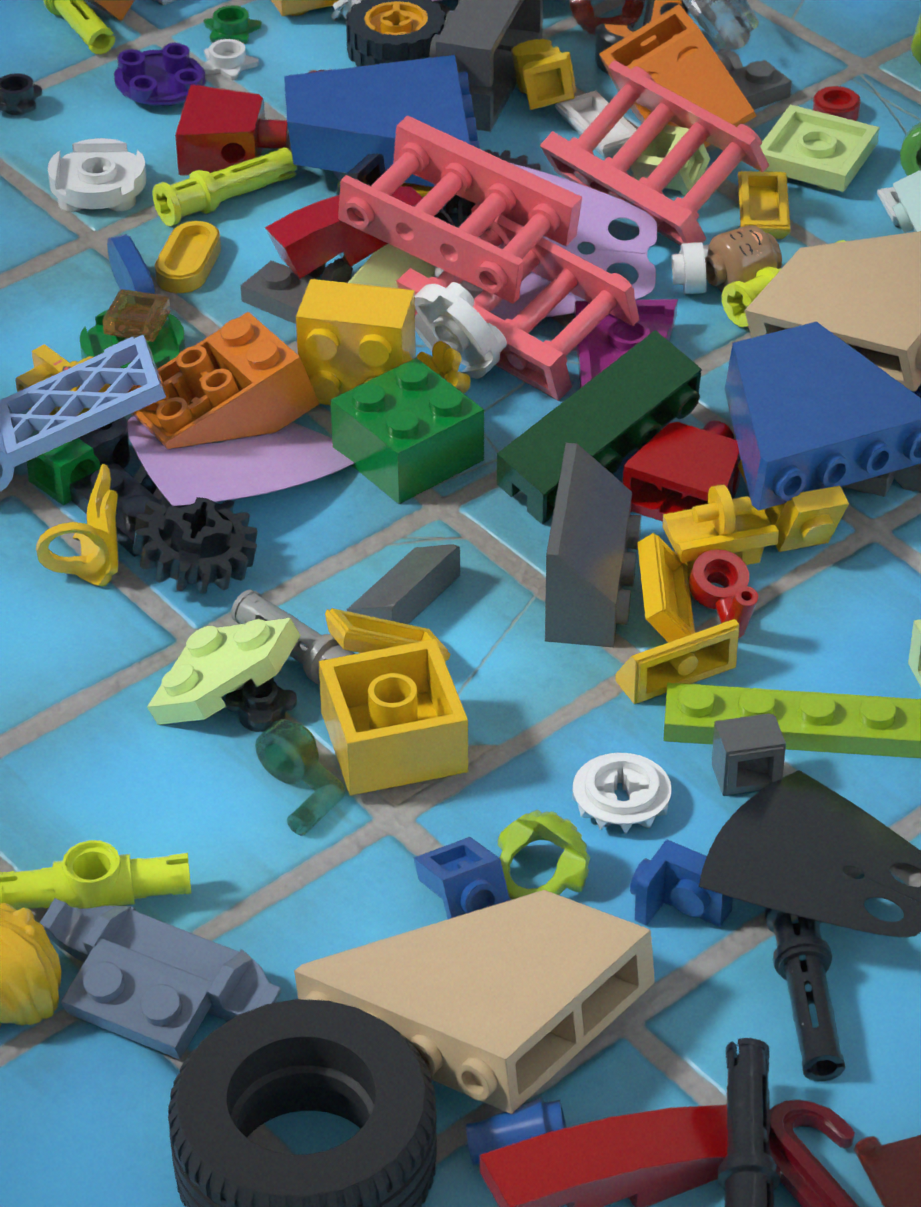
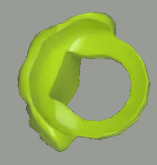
M537 809L522 815L501 831L497 840V845L502 850L499 858L508 895L512 900L542 890L560 895L566 888L579 893L583 891L589 873L588 865L591 857L587 853V844L582 840V834L577 831V827L569 819H563L553 811L541 812ZM545 840L564 849L559 857L553 877L546 884L538 888L526 889L518 886L512 880L510 875L511 862L514 856L529 843Z

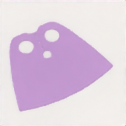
M513 164L582 197L577 236L567 247L545 236L543 238L605 271L615 263H625L634 267L638 272L637 281L631 284L635 291V300L644 297L654 289L656 268L649 262L647 252L649 247L657 241V224L650 214L624 200L552 174ZM618 218L630 219L639 226V235L632 240L623 241L616 239L608 231L609 223ZM582 242H588L594 245L595 251L587 255L582 254L578 251L577 246ZM534 272L530 273L521 281L519 299L514 304L503 299L490 313L503 320H513L551 281ZM570 292L546 317L575 313V301L586 300Z
M131 417L127 423L129 439L141 463L155 485L172 506L194 504L196 497L219 502L266 494L319 479L355 464L333 448L332 438L293 422L276 433L224 440L222 443L211 442L167 449L135 417Z

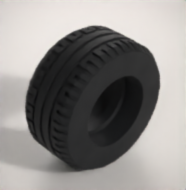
M295 999L265 1004L235 1016L214 1030L200 1042L197 1048L189 1054L187 1060L183 1062L180 1073L173 1082L174 1087L171 1089L168 1121L177 1190L184 1206L422 1207V1204L426 1202L428 1190L432 1187L436 1171L437 1123L435 1090L431 1074L427 1070L424 1060L420 1058L417 1049L411 1045L407 1038L385 1021L357 1007L328 1000ZM298 1111H322L335 1114L351 1121L360 1128L353 1137L341 1145L323 1152L305 1155L274 1152L258 1146L247 1138L265 1122L275 1117Z

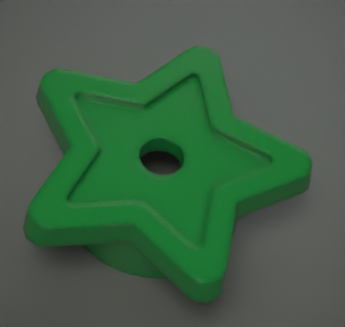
M234 5L218 8L214 11L213 18L204 19L205 27L212 31L209 36L211 43L223 39H234L247 44L248 34L260 29L262 23L261 20L249 19V12L245 8Z

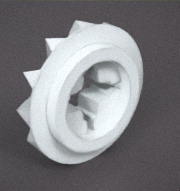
M631 753L601 755L585 763L575 775L573 781V800L578 803L581 818H595L600 830L611 824H617L622 827L626 834L632 824L637 823L643 827L650 828L655 816L667 814L671 797L670 779L658 764L646 757ZM617 783H622L623 790H626L629 800H617V796L614 793V790H617Z

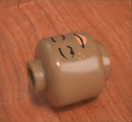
M754 225L721 233L713 237L708 246L707 256L705 257L706 279L709 284L716 286L723 292V289L732 282L741 281L744 283L755 278L756 273L760 269L765 267L779 269L782 266L779 244L771 234L765 233L761 228Z

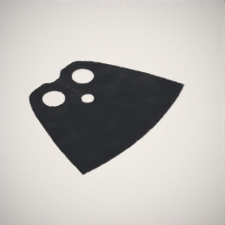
M800 770L762 789L746 801L729 818L716 836L701 872L699 887L776 911L884 936L913 937L921 932V887L903 884L896 880L889 871L892 865L899 863L909 864L921 870V850L851 801ZM846 866L858 868L864 873V878H851L843 872V868ZM874 897L892 901L902 909L904 917L900 921L895 922L878 919L865 909L864 901Z

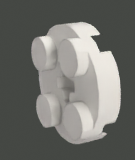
M106 138L82 140L72 144V153L66 154L61 158L60 151H58L48 163L50 190L58 198L59 207L67 212L104 208L114 211L129 210L136 204L135 196L142 192L146 185V167L143 154L138 150L137 155L128 152L127 143L119 140Z
M452 282L447 288L438 284L425 285L415 295V308L417 311L415 315V331L431 351L434 344L438 341H442L461 354V364L467 366L462 373L468 374L470 378L483 377L500 360V352L507 346L505 336L497 327L487 323L473 308L475 304L474 299L462 285L456 282Z

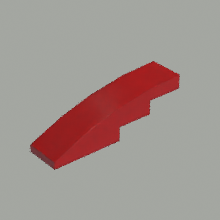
M727 1105L671 1107L609 1117L548 1132L481 1154L480 1174L499 1207H560L565 1204L567 1207H604L625 1198H629L634 1207H647L718 1179V1167L727 1156Z

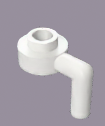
M702 242L682 243L679 254H672L674 285L683 284L684 294L706 292L705 257L707 256L709 244L703 245Z

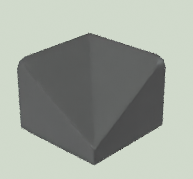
M773 714L715 721L712 766L723 796L759 791L775 781L783 779L786 742L777 719Z

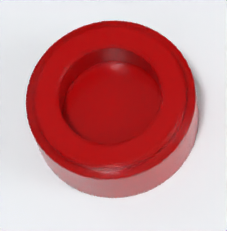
M830 86L819 90L814 95L813 110L857 121L860 113L861 99L857 93L849 88Z

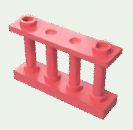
M613 60L608 68L620 91L578 139L573 137L569 141L552 131L541 143L540 147L556 173L570 181L614 196L644 210L655 219L657 232L680 246L682 243H704L707 238L697 221L699 218L698 210L740 161L761 172L768 168L769 164L760 147L762 140L748 126L739 124L736 127L655 83L654 79L640 67L634 66L630 69ZM635 102L653 111L613 158L606 157L603 161L594 155L593 150ZM670 121L680 127L689 128L648 178L641 177L638 181L629 176L627 170ZM705 141L723 150L683 199L677 197L673 201L664 196L662 190Z
M407 115L396 126L393 165L371 186L348 175L341 180L338 219L514 304L520 295L524 264L523 257L543 236L567 247L577 236L582 197ZM412 174L435 184L415 207L391 196ZM455 194L475 204H481L459 228L434 217ZM499 215L524 226L503 249L478 238Z
M477 203V204L471 209L472 213H473L481 204ZM499 215L479 238L503 249L523 227ZM542 237L523 257L522 280L531 272H534L551 282L513 320H503L490 313L503 299L485 290L473 298L475 302L473 308L487 323L497 327L506 338L507 346L500 352V360L495 365L559 401L572 388L566 365V356L608 314L632 326L640 319L634 297V288L625 277L618 273L610 274ZM409 268L397 280V285L399 289L415 290L416 295L427 284H438L447 288L452 282L461 284L464 280L446 271H443L437 278H428ZM570 292L589 302L552 341L546 340L542 342L528 334Z

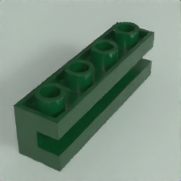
M654 330L497 453L496 484L511 498L519 491L527 495V512L538 522L544 524L554 513L566 443H577L613 475L626 457L636 449L640 450L675 418L679 420L685 418L694 410L700 400L699 389L702 368L659 332Z

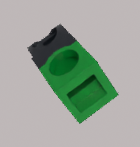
M122 417L28 460V481L64 506L72 501L71 483L99 470L102 464L108 466L116 462L124 469L130 461L127 419Z

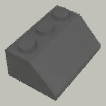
M566 443L546 553L545 641L614 648L617 624L628 625L631 590L622 589L623 586H634L636 552H628V548L638 549L637 542L640 541L642 517L640 515H631L632 491L577 443Z

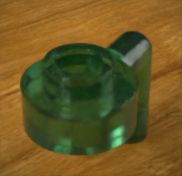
M281 719L275 721L257 738L255 743L257 756L263 767L273 777L288 784H295L302 780L315 791L287 817L289 828L297 835L303 836L343 799L346 791L345 786L318 762L319 752L315 738L305 726L290 720Z

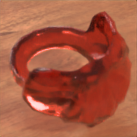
M569 0V4L577 25L583 31H587L588 35L596 37V27L600 24L626 25L634 28L643 14L645 0H625L621 14L610 18L594 16L591 0Z

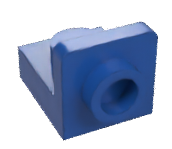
M471 837L414 857L419 881L443 899L447 919L510 900L500 858Z
M668 839L665 840L651 860L645 858L640 862L630 884V893L635 895V921L646 926L663 903L677 908L685 915L698 917L721 927L732 911L733 898L699 887L701 872L707 856Z

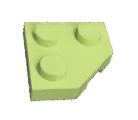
M291 618L270 621L256 619L241 625L218 628L206 626L196 630L187 639L184 650L171 670L163 677L161 686L147 708L158 725L207 719L226 707L221 698L222 696L235 691L246 681L252 679L258 687L276 676L301 635Z

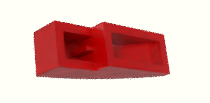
M411 186L399 187L391 195L413 207L423 199ZM340 195L303 207L265 227L280 258L300 279L337 255L352 267L388 243L339 220Z

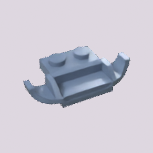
M54 898L40 921L49 939L59 948L84 962L61 1000L66 1013L179 1060L182 1058L207 1013L229 1021L237 1015L265 1004L276 1003L282 992L281 987L273 985L265 976L262 967L244 950L240 949L238 952L141 914L132 906H100L79 909L70 907L66 902Z

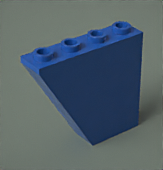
M455 55L284 76L287 124L294 165L348 173L368 154L380 153L384 156L385 169L387 171L394 162L396 126L407 115L480 149L467 72L458 73ZM414 174L405 181V183L435 186V184Z
M817 321L733 342L725 384V394L751 504L757 510L786 503L801 492L835 486L842 487L921 464V398Z

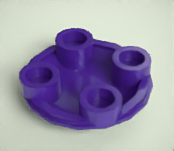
M181 43L167 44L162 50L141 52L135 49H128L122 51L117 56L118 67L114 72L115 86L122 95L139 103L154 106L178 104L186 101L190 85L204 86L206 84L205 70L195 59L190 57L188 46Z

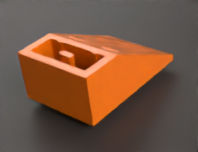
M680 4L599 53L618 92L620 89L608 68L613 60L630 69L634 66L640 67L654 79L655 83L736 127L739 124L747 123L757 116L699 27ZM636 102L630 108L641 123L653 112ZM671 121L667 124V125H672V126L680 127V126L674 124V123L671 122ZM707 141L704 142L705 148L711 145Z
M246 312L239 318L228 321L220 330L198 344L184 349L177 357L158 368L157 371L166 398L131 414L167 449L276 433L318 406L319 401L300 356L250 312ZM133 385V387L128 392H131L142 386Z

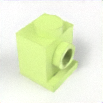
M666 125L631 166L636 180L639 181L641 177L648 178L689 128ZM704 143L665 188L679 190L683 196L689 192L704 174L710 161Z

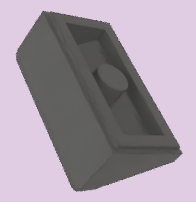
M448 544L414 548L347 609V612L409 624L460 576V547Z

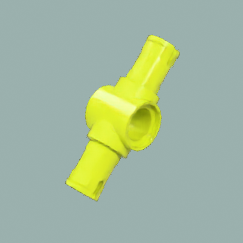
M95 840L81 842L71 847L64 855L62 861H53V867L18 872H0V904L6 903L17 910L21 908H49L54 898L66 902L70 907L85 909L100 906L135 905L134 899L150 896L192 894L188 853L131 859L130 854L119 855L118 851L111 844Z

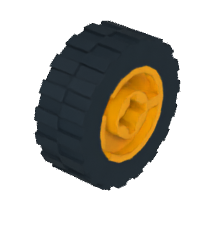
M361 0L360 3L354 4L351 7V11L347 12L346 15L348 57L351 61L355 62L357 67L430 58L432 39L434 35H440L444 28L445 11L441 10V6L438 3H434L431 0Z

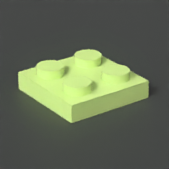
M789 105L760 146L769 164L765 172L787 173V178L815 184L825 190L844 192L878 144L879 127Z

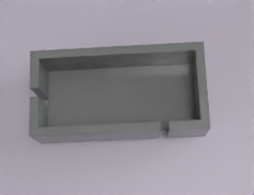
M459 0L455 10L448 12L440 35H434L430 47V58L455 55L458 73L467 72L477 130L491 132L517 84L511 53L514 46L525 41L542 39L543 0Z

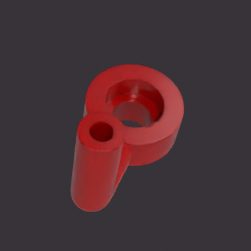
M718 549L706 551L696 559L688 582L689 590L700 604L717 610L721 624L735 619L739 623L738 638L745 634L758 601L756 590L747 586L749 583L748 568L744 561L732 552ZM711 583H717L723 588L714 586Z

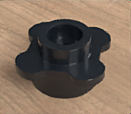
M14 73L0 78V111L4 110L11 115H21L36 109L35 100L42 95V88L34 84L30 76Z
M274 678L269 679L258 687L250 679L244 684L242 689L235 690L226 695L225 705L230 711H238L239 721L246 729L255 732H267L276 729L284 722L286 711L294 709L297 705V695L292 690H284L279 687Z

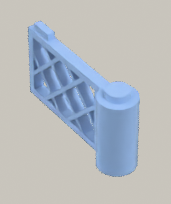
M144 335L137 338L130 337L104 349V353L0 400V492L13 479L15 466L166 398L150 347ZM131 362L127 368H120L122 365ZM105 384H112L106 392H99ZM81 385L77 391H70L72 388ZM133 385L142 386L131 392H128L133 387ZM55 407H62L55 416L49 415ZM31 408L27 414H18L24 410ZM84 408H91L89 411L78 415ZM34 431H40L39 434L28 438Z

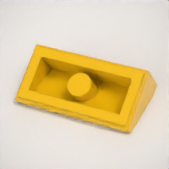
M733 619L632 655L616 672L615 680L632 703L636 704L667 693V683L692 684L736 667L739 623Z

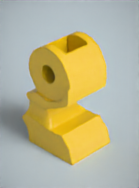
M548 39L529 40L514 46L511 53L517 85L521 93L527 94L530 110L575 99L574 93L577 90L570 52L561 53L559 47H552V41Z

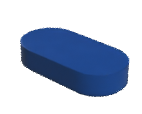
M127 234L108 238L107 248L112 272L128 305L153 307L154 312L156 308V294L152 277L132 238Z

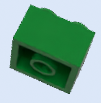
M414 358L331 399L333 448L353 461L355 464H352V467L398 504L484 461V409L418 358Z

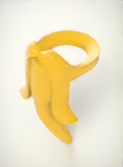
M101 465L87 507V524L78 522L58 524L40 535L36 544L38 561L45 568L58 573L75 574L81 579L99 586H107L112 579V575L118 572L116 530L118 494L116 491L110 490L111 475L107 465ZM75 533L73 539L80 540L82 556H58L52 553L48 547L50 542L56 537Z

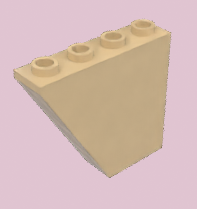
M921 231L799 248L745 309L751 338L817 321L906 388L915 392L921 385Z
M546 890L304 963L294 971L298 999L328 1000L357 1007L385 1021L399 1031L417 1049L420 1058L426 1063L427 1070L430 1072L433 1081L510 1114L516 1111L655 983L651 929Z

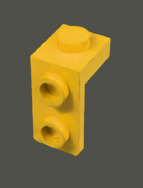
M740 460L738 468L746 483L742 462ZM841 486L801 492L786 503L764 509L768 520L776 525L779 530L778 544H775L778 551L782 552L828 543L849 502Z

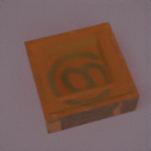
M120 289L103 318L104 334L126 338H137L144 335L146 341L154 342L171 312L169 297Z

